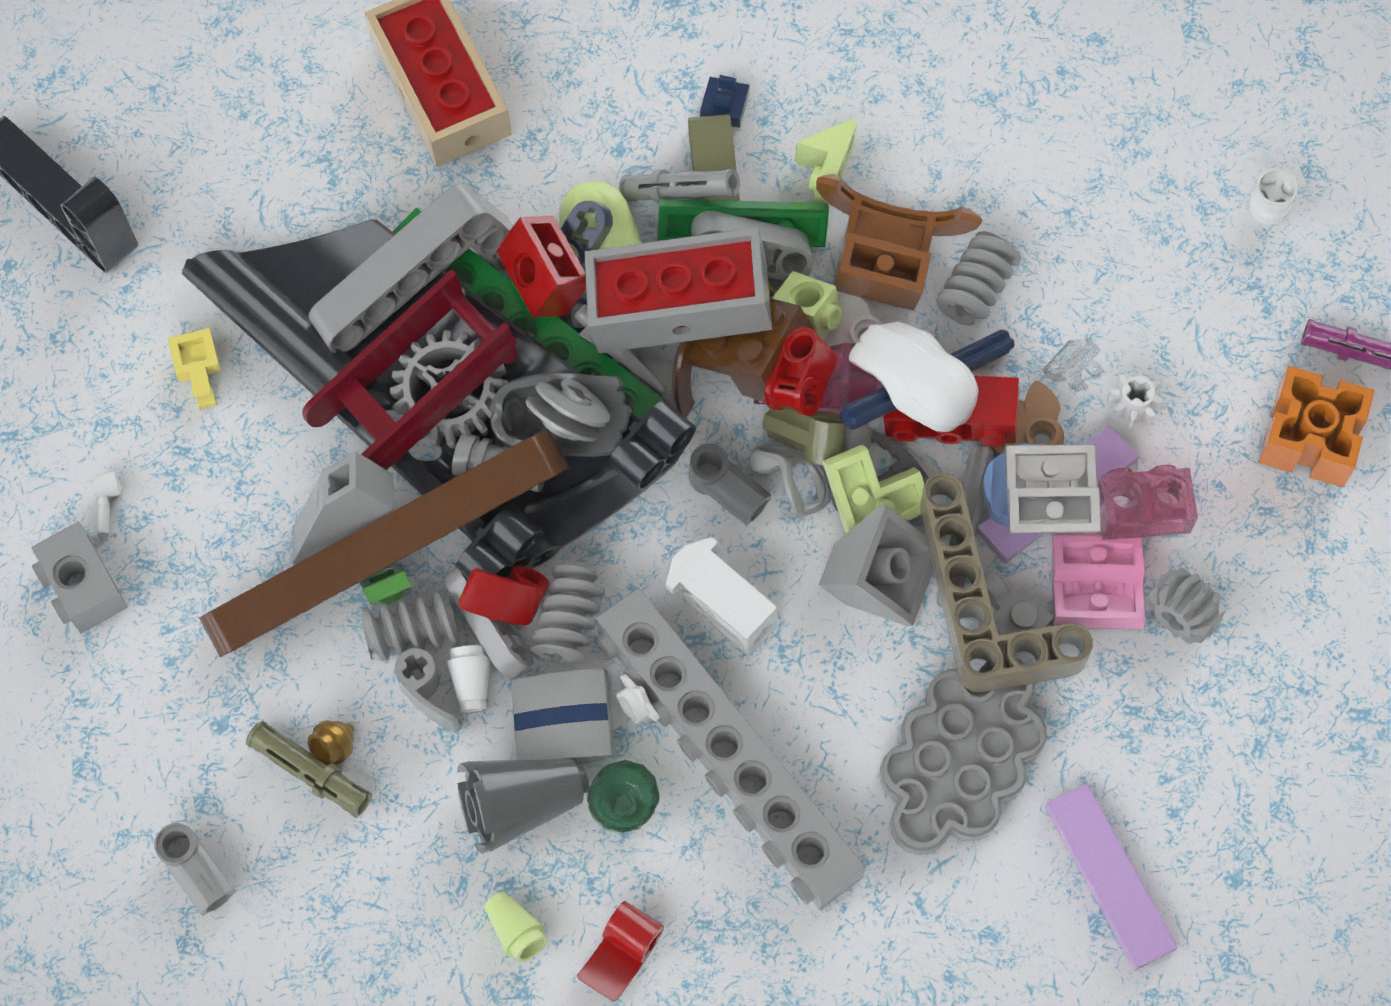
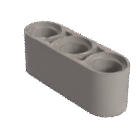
M717 211L700 213L691 224L692 236L759 227L766 254L769 278L785 281L792 271L806 276H810L813 271L814 261L808 236L798 229ZM792 252L801 253V255L793 259L785 257Z

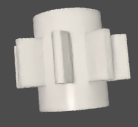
M1141 371L1138 372L1137 376L1129 379L1124 375H1120L1117 381L1118 389H1110L1107 401L1116 404L1111 417L1113 419L1120 417L1123 421L1128 422L1129 428H1132L1134 423L1141 422L1142 420L1148 425L1152 424L1155 416L1153 410H1161L1164 402L1163 398L1155 396L1159 382H1151L1143 377Z

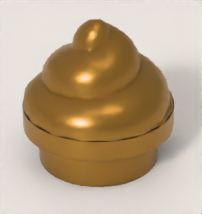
M330 720L317 724L313 728V733L308 737V746L313 756L328 765L344 762L353 751L354 726L349 723L345 724L340 721Z

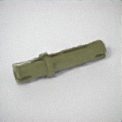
M263 720L260 723L258 722L249 732L246 738L247 746L260 752L269 760L305 782L312 788V793L320 799L326 797L355 818L358 815L360 816L368 807L372 799V793L341 774L342 769L334 763L328 765L322 762L310 752L277 732Z

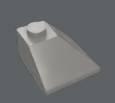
M879 505L833 545L819 585L847 606L905 626H913L934 569L926 535L887 505Z

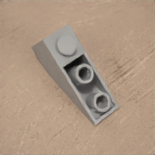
M356 451L323 470L293 526V564L296 565L394 511L393 474Z

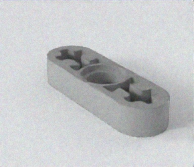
M455 567L444 578L449 593L497 670L509 679H516L533 665L534 660L531 651L514 624L489 619L461 609L458 605V600L468 578Z

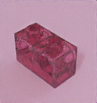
M1160 465L1152 468L1150 471L1133 472L1129 468H1117L1100 477L1097 487H1099L1100 525L1103 540L1190 534L1198 519L1190 468L1177 469L1174 465ZM1164 492L1172 494L1178 503H1164L1157 494ZM1116 496L1127 497L1134 506L1129 508L1121 507L1115 503L1113 498Z

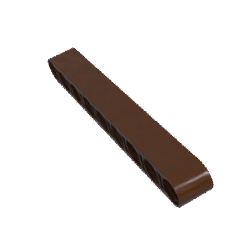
M546 428L199 617V620L221 658L570 468L553 434Z

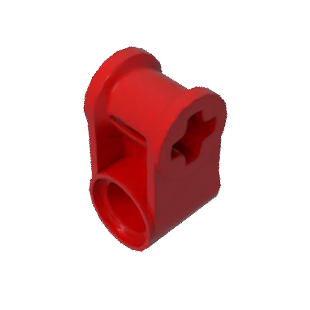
M808 327L797 328L787 335L772 375H770L765 386L764 398L770 409L776 411L784 410L785 408L795 409L799 414L808 417L818 412L823 400V394L836 368L838 359L835 351L812 329Z

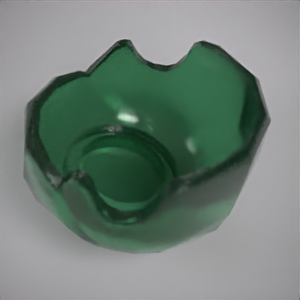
M622 760L608 764L598 772L588 789L586 800L591 818L604 830L626 834L640 829L650 820L659 803L660 793L656 777L643 764Z

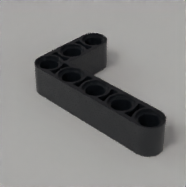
M4 115L0 118V176L98 268L108 273L139 246L118 199L100 179L94 176L81 186L10 119Z

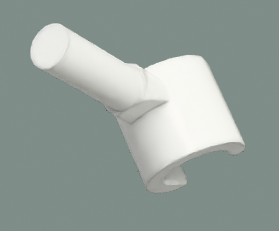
M114 471L97 475L92 483L99 507V535H109V498L122 495L120 479Z

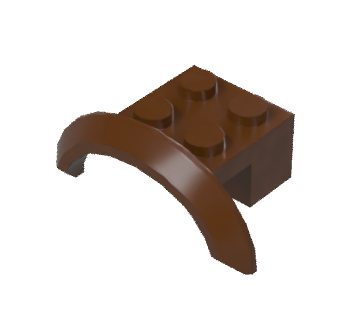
M770 298L772 330L679 342L674 358L672 375L673 396L678 411L687 418L695 403L691 391L692 366L729 375L741 395L765 401L764 391L766 382L770 375H772L787 335L800 327H808L814 331L801 306Z

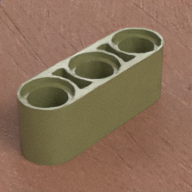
M730 114L688 118L693 172L736 170ZM707 183L694 184V185H706ZM738 192L736 196L696 198V200L740 201V196Z

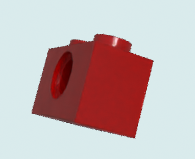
M554 216L519 217L496 252L533 318L567 316L586 290V273Z

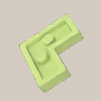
M859 445L822 461L846 534L879 505H887L906 521L921 516L920 503L924 481L921 472L915 467L878 482L869 450L864 445Z

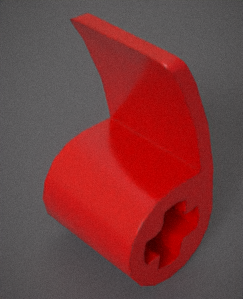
M524 566L514 567L509 578L474 568L458 600V605L465 611L489 619L517 625H529L532 623L550 583L538 571Z
M623 901L609 919L602 934L604 939L577 974V978L610 1001L616 1002L654 949L663 933L664 925L627 901Z

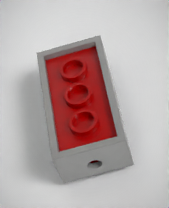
M759 227L585 251L588 328L598 353L772 330L766 254Z

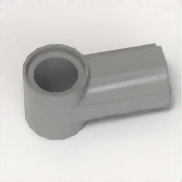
M171 823L164 826L157 833L154 840V849L157 856L166 865L202 916L221 907L236 892L203 847L199 838L187 825ZM178 838L189 839L190 847L184 856L179 858L168 856V848L174 840Z

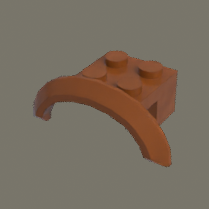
M823 175L818 177L816 181V189L820 196L831 206L849 215L833 282L838 292L914 311L924 290L931 253L928 252L932 236L966 234L976 230L982 224V218L969 208L959 207L942 212L913 210L874 200L858 193L848 186L839 175Z

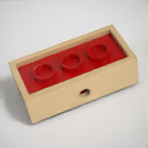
M392 0L364 12L370 38L436 167L512 135L508 109L450 0Z

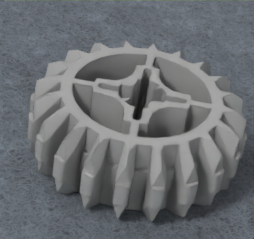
M445 330L441 342H437L432 334H427L426 341L428 346L423 349L418 343L412 342L411 348L415 356L410 358L407 355H400L399 358L401 365L406 370H395L392 373L394 381L399 383V385L390 388L392 398L398 400L393 405L396 415H404L417 403L416 392L420 380L426 382L428 388L432 389L474 351L483 340L478 338L470 344L468 333L463 331L457 340L454 341L451 332ZM454 360L449 367L444 369L433 367L440 362ZM504 364L484 381L480 399L474 397L473 393H471L453 409H462L467 411V413L453 419H442L422 439L429 434L430 444L437 447L443 437H445L449 448L454 449L457 445V437L462 434L467 436L477 429L482 436H487L489 431L484 422L486 420L491 422V402L498 390L508 384L507 380L501 379L506 374Z

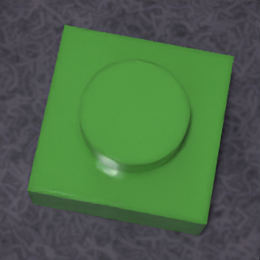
M400 563L360 582L370 605L379 602L380 605L386 603V605L391 604L404 596L403 590L412 587Z

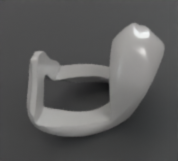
M759 445L751 453V469L761 475L781 471L787 498L792 505L790 512L787 514L788 519L810 515L824 509L829 504L831 499L830 486L822 465L805 460L802 457L803 451L797 448ZM799 463L805 465L809 470L818 496V502L803 507L802 497L793 480L792 467Z

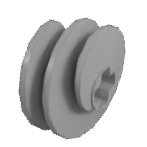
M568 378L563 379L561 382L563 391L545 382H538L535 388L544 400L529 396L525 402L527 407L542 420L547 429L559 437L568 438L572 441L594 442L600 436L599 427H604L609 423L610 414L597 396L579 382Z

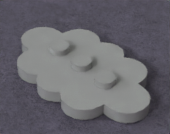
M1017 659L1020 663L1025 664L1020 659ZM986 662L979 669L978 672L985 673L990 671L992 668L990 664ZM948 669L941 672L930 682L926 693V705L911 710L904 717L900 729L902 744L893 747L884 756L880 766V783L885 793L897 802L890 820L891 834L896 844L904 851L914 855H928L939 850L950 834L965 841H979L988 837L996 829L1002 813L1001 804L1016 799L1022 792L1027 779L1025 764L1034 761L1039 756L1047 739L1044 721L1037 712L1028 707L1035 689V683L986 692H974L967 689L961 683L957 669Z

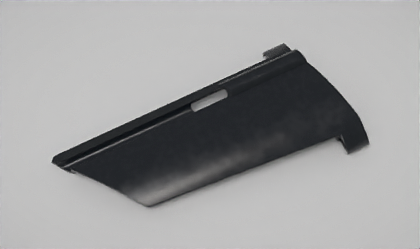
M370 219L320 236L240 253L233 250L209 251L199 254L192 259H187L182 269V275L313 395L320 391L441 280L447 272L443 270L354 348L347 352L335 349L337 352L332 353L309 320V313L318 301L396 235L378 220ZM460 283L465 298L496 329L505 322L510 327L512 336L516 340L518 357L510 364L503 363L506 374L501 379L507 380L509 383L521 377L542 373L580 374ZM451 310L416 343L422 349L428 346L426 341L427 334H432L437 342H441L445 330L451 332L454 341L457 340L463 331L468 333L470 344L480 337ZM411 347L403 354L410 358L415 356ZM399 358L366 388L385 411L393 410V405L398 401L392 398L390 388L399 385L392 378L393 371L406 370L401 365ZM454 360L443 361L433 367L444 369L449 367ZM420 380L417 387V402L431 390L423 380ZM484 382L472 392L474 397L480 399ZM661 397L662 401L657 403L642 419H639L631 412L627 430L622 433L623 440L613 451L612 455L597 457L564 456L570 468L545 481L540 492L529 490L459 528L472 543L463 551L457 563L453 562V565L468 579L474 568L509 578L512 569L516 566H524L531 569L541 566L553 558L561 548L581 537L625 507L674 467L696 431V426L663 397ZM346 407L336 415L368 446L376 441ZM462 409L453 410L445 419L457 418L467 413V411ZM488 420L484 422L489 431L487 436H482L477 429L471 432L472 435L479 436L480 441L483 438L493 440L494 445L507 446L497 438L493 432L491 422ZM443 437L439 444L442 453L436 460H419L407 452L391 467L421 495H424L457 477L452 474L455 448H449L445 437Z

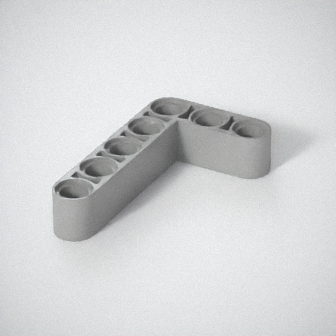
M466 183L454 185L318 301L309 313V320L332 353L337 352L335 349L347 352L358 345L470 247L499 270L507 271L496 250L514 225L505 214Z

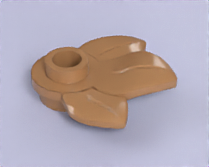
M1035 381L1030 386L1025 401L1019 400L1016 444L1031 443L1041 445L1034 440V437L1038 434H1046L1050 441L1044 445H1063L1064 431L1057 422L1060 403L1051 389L1040 381ZM1006 443L1005 445L999 447H989L995 453L1001 455L1004 453L1005 446L1016 444Z

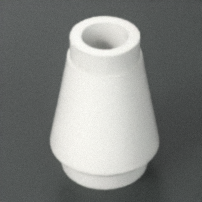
M482 645L461 646L450 649L451 659L447 660V665L460 706V712L474 713L487 710L486 701L488 700L491 660L487 656L486 651Z

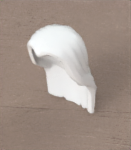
M899 321L882 325L873 324L860 337L861 342L855 344L852 348L849 361L874 375L887 390L894 406L912 419L935 431L949 432L965 423L971 417L979 392L976 380L970 369L962 361L946 353L929 332Z

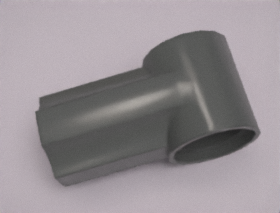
M707 443L694 449L690 456L689 481L695 491L712 497L744 525L747 526L753 522L771 500V494L734 465L722 447ZM712 463L720 471L715 475L707 476L700 473L697 468L702 464Z

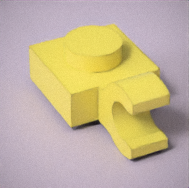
M210 328L168 338L174 369L179 383L191 380L193 394L198 401L199 409L217 405L209 375L221 372Z

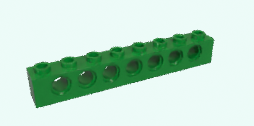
M415 208L392 232L397 234L422 211ZM471 249L466 250L444 269L447 273L452 269L457 274L460 283H469V290L490 306L501 308L500 313L523 331L533 333L535 340L555 355L567 359L565 362L580 374L619 377L623 383L620 391H623L626 397L624 402L639 419H642L657 403L662 401L658 394L605 353H598L596 346L581 337L578 332L557 316L533 318L515 284Z

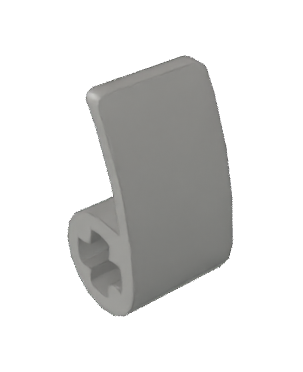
M411 648L404 651L395 663V674L403 693L426 717L443 728L456 733L461 729L458 718L427 701L437 691L440 684V676L433 657L426 650L420 648ZM415 669H419L421 674L424 672L425 676L416 680L414 675L411 676L410 673Z

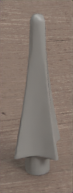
M585 304L576 312L574 318L585 327L579 335L595 345L588 328L587 305ZM634 349L606 352L642 378L659 394L663 395L666 393L667 387L650 370Z

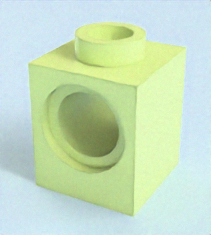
M792 271L772 297V299L800 305L815 333L823 340L831 330L837 328L843 315L836 286Z

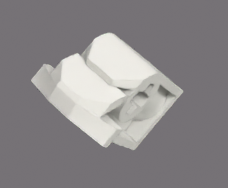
M713 537L682 546L670 559L666 581L667 590L674 595L677 590L682 591L683 589L684 599L749 657L778 626L777 606L714 553L719 548V545Z

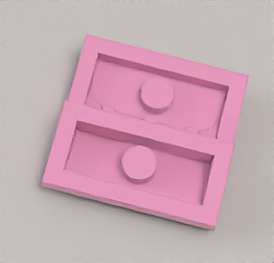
M1053 535L1052 596L1053 616L1055 617L1054 626L1076 623L1085 628L1144 629L1146 613L1143 593L1145 568L1142 537Z

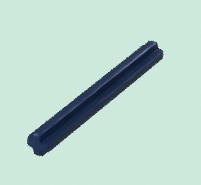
M1000 329L950 355L962 361L972 372L1008 354L1010 349L1014 348L1015 342L1007 330ZM882 387L845 405L840 412V418L844 421L846 428L855 430L897 408L894 406L885 387Z

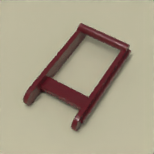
M451 269L305 404L302 411L303 419L311 427H321L329 423L346 407L376 440L361 455L388 470L503 363L510 364L518 357L516 340L512 336L510 327L505 322L496 329L465 298L458 276ZM453 310L483 342L395 422L366 388L400 358V355H403L411 347L412 342H417L447 313Z

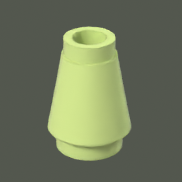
M505 891L495 894L485 903L484 910L488 914V918L508 957H514L517 962H525L533 958L545 947L548 940L544 935L545 927Z

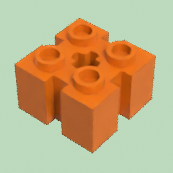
M1288 365L1276 392L1270 415L1273 419L1266 431L1258 463L1291 473L1296 464L1311 468L1309 478L1344 488L1356 467L1363 436L1359 434L1367 422L1375 390L1342 380L1339 381L1336 389L1321 385L1323 375Z

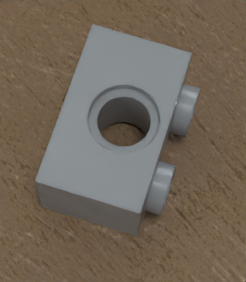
M79 521L31 547L39 561L31 566L44 589L52 585L58 598L52 600L51 603L63 624L72 621L81 634L128 608L91 539ZM78 573L85 574L79 584L67 586L68 580L73 575Z

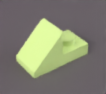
M848 120L797 142L795 162L814 169L808 188L814 191L813 203H828L820 196L816 189L818 177L835 174L842 178L855 145L857 122Z

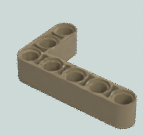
M937 473L926 480L923 487L920 512L961 683L971 691L986 692L1072 677L1079 674L1085 668L1093 648V638L1090 632L1081 625L1067 623L998 635L963 486L951 474ZM937 494L945 495L951 499L952 503L939 505L931 497ZM954 535L962 543L957 546H949L941 540V537ZM964 576L970 580L972 585L960 588L955 586L950 578ZM965 617H973L981 623L982 627L976 630H969L961 625L959 620ZM1064 643L1072 644L1079 649L1081 655L1076 657L1064 655L1059 645ZM1019 651L1029 652L1035 657L1036 663L1031 665L1022 664L1015 658L1014 654ZM974 659H983L990 664L992 669L985 673L978 672L970 666L969 662Z

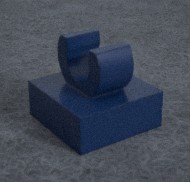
M720 75L719 78L709 77L700 109V117L730 114L731 126L740 128L749 97L750 85L736 82V78Z

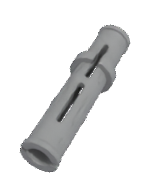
M665 169L655 170L650 175H624L619 183V191L626 201L653 200L658 204L659 199L736 196L740 189V177L735 169L669 173ZM702 183H707L706 185H694V186H689V184H702Z

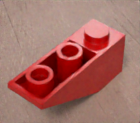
M975 375L974 378L979 391L976 406L971 417L952 431H935L912 419L900 410L895 409L883 415L885 435L902 442H913L918 438L936 439L944 444H958L962 441H978L991 447L1003 446L1006 443L1016 444L1020 398L1019 378Z

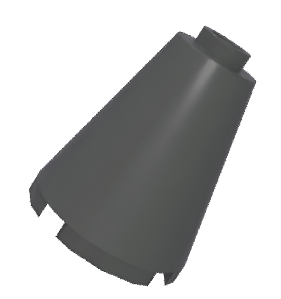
M572 759L467 761L460 763L457 767V773L465 772L466 781L457 783L465 824L469 834L478 832L482 842L474 844V846L481 854L491 852L582 804L584 793L589 792V781L584 767H577Z

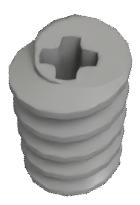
M979 231L975 234L976 237L970 240L967 247L968 250L963 252L960 263L953 269L952 277L947 279L944 290L939 292L936 298L939 309L950 319L962 325L969 326L974 324V318L987 319L990 313L987 306L996 304L998 300L996 293L1003 292L1006 286L1003 279H1010L1014 272L1012 266L1019 265L1021 261L1020 253L999 236L987 231Z
M557 564L552 569L554 580L549 582L548 593L550 596L543 600L545 612L538 618V625L541 629H538L533 635V642L536 646L529 650L538 657L563 664L571 662L583 663L586 661V655L576 650V646H589L591 639L580 633L581 629L592 630L596 626V623L586 617L585 614L598 613L600 611V605L590 600V597H602L605 594V590L594 583L598 576L593 571L573 564Z
M439 592L433 593L432 606L429 607L421 595L416 596L414 610L411 611L403 599L398 600L396 614H392L386 603L380 605L379 618H374L368 607L363 608V628L371 660L373 650H376L382 661L389 660L391 646L395 648L400 656L404 651L408 650L410 642L414 648L425 650L426 639L428 638L435 649L442 648L444 635H447L453 646L460 643L451 597L449 602L445 603Z

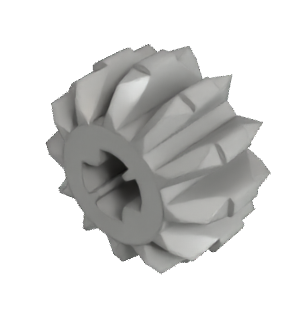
M1183 568L1178 570L1169 569L1165 575H1161L1153 584L1154 587L1149 592V597L1146 600L1148 608L1152 610L1150 614L1162 624V628L1169 630L1173 637H1181L1186 643L1190 644L1193 642L1202 643L1217 630L1226 609L1220 602L1222 599L1220 594L1214 592L1210 588V583L1202 581L1198 574L1191 575Z

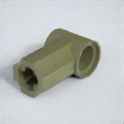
M785 408L780 411L769 409L764 414L762 427L766 429L769 438L803 451L802 457L814 464L823 465V460L843 453L847 428L844 421L841 420L840 414L818 411L813 416L808 417L799 414L795 409Z

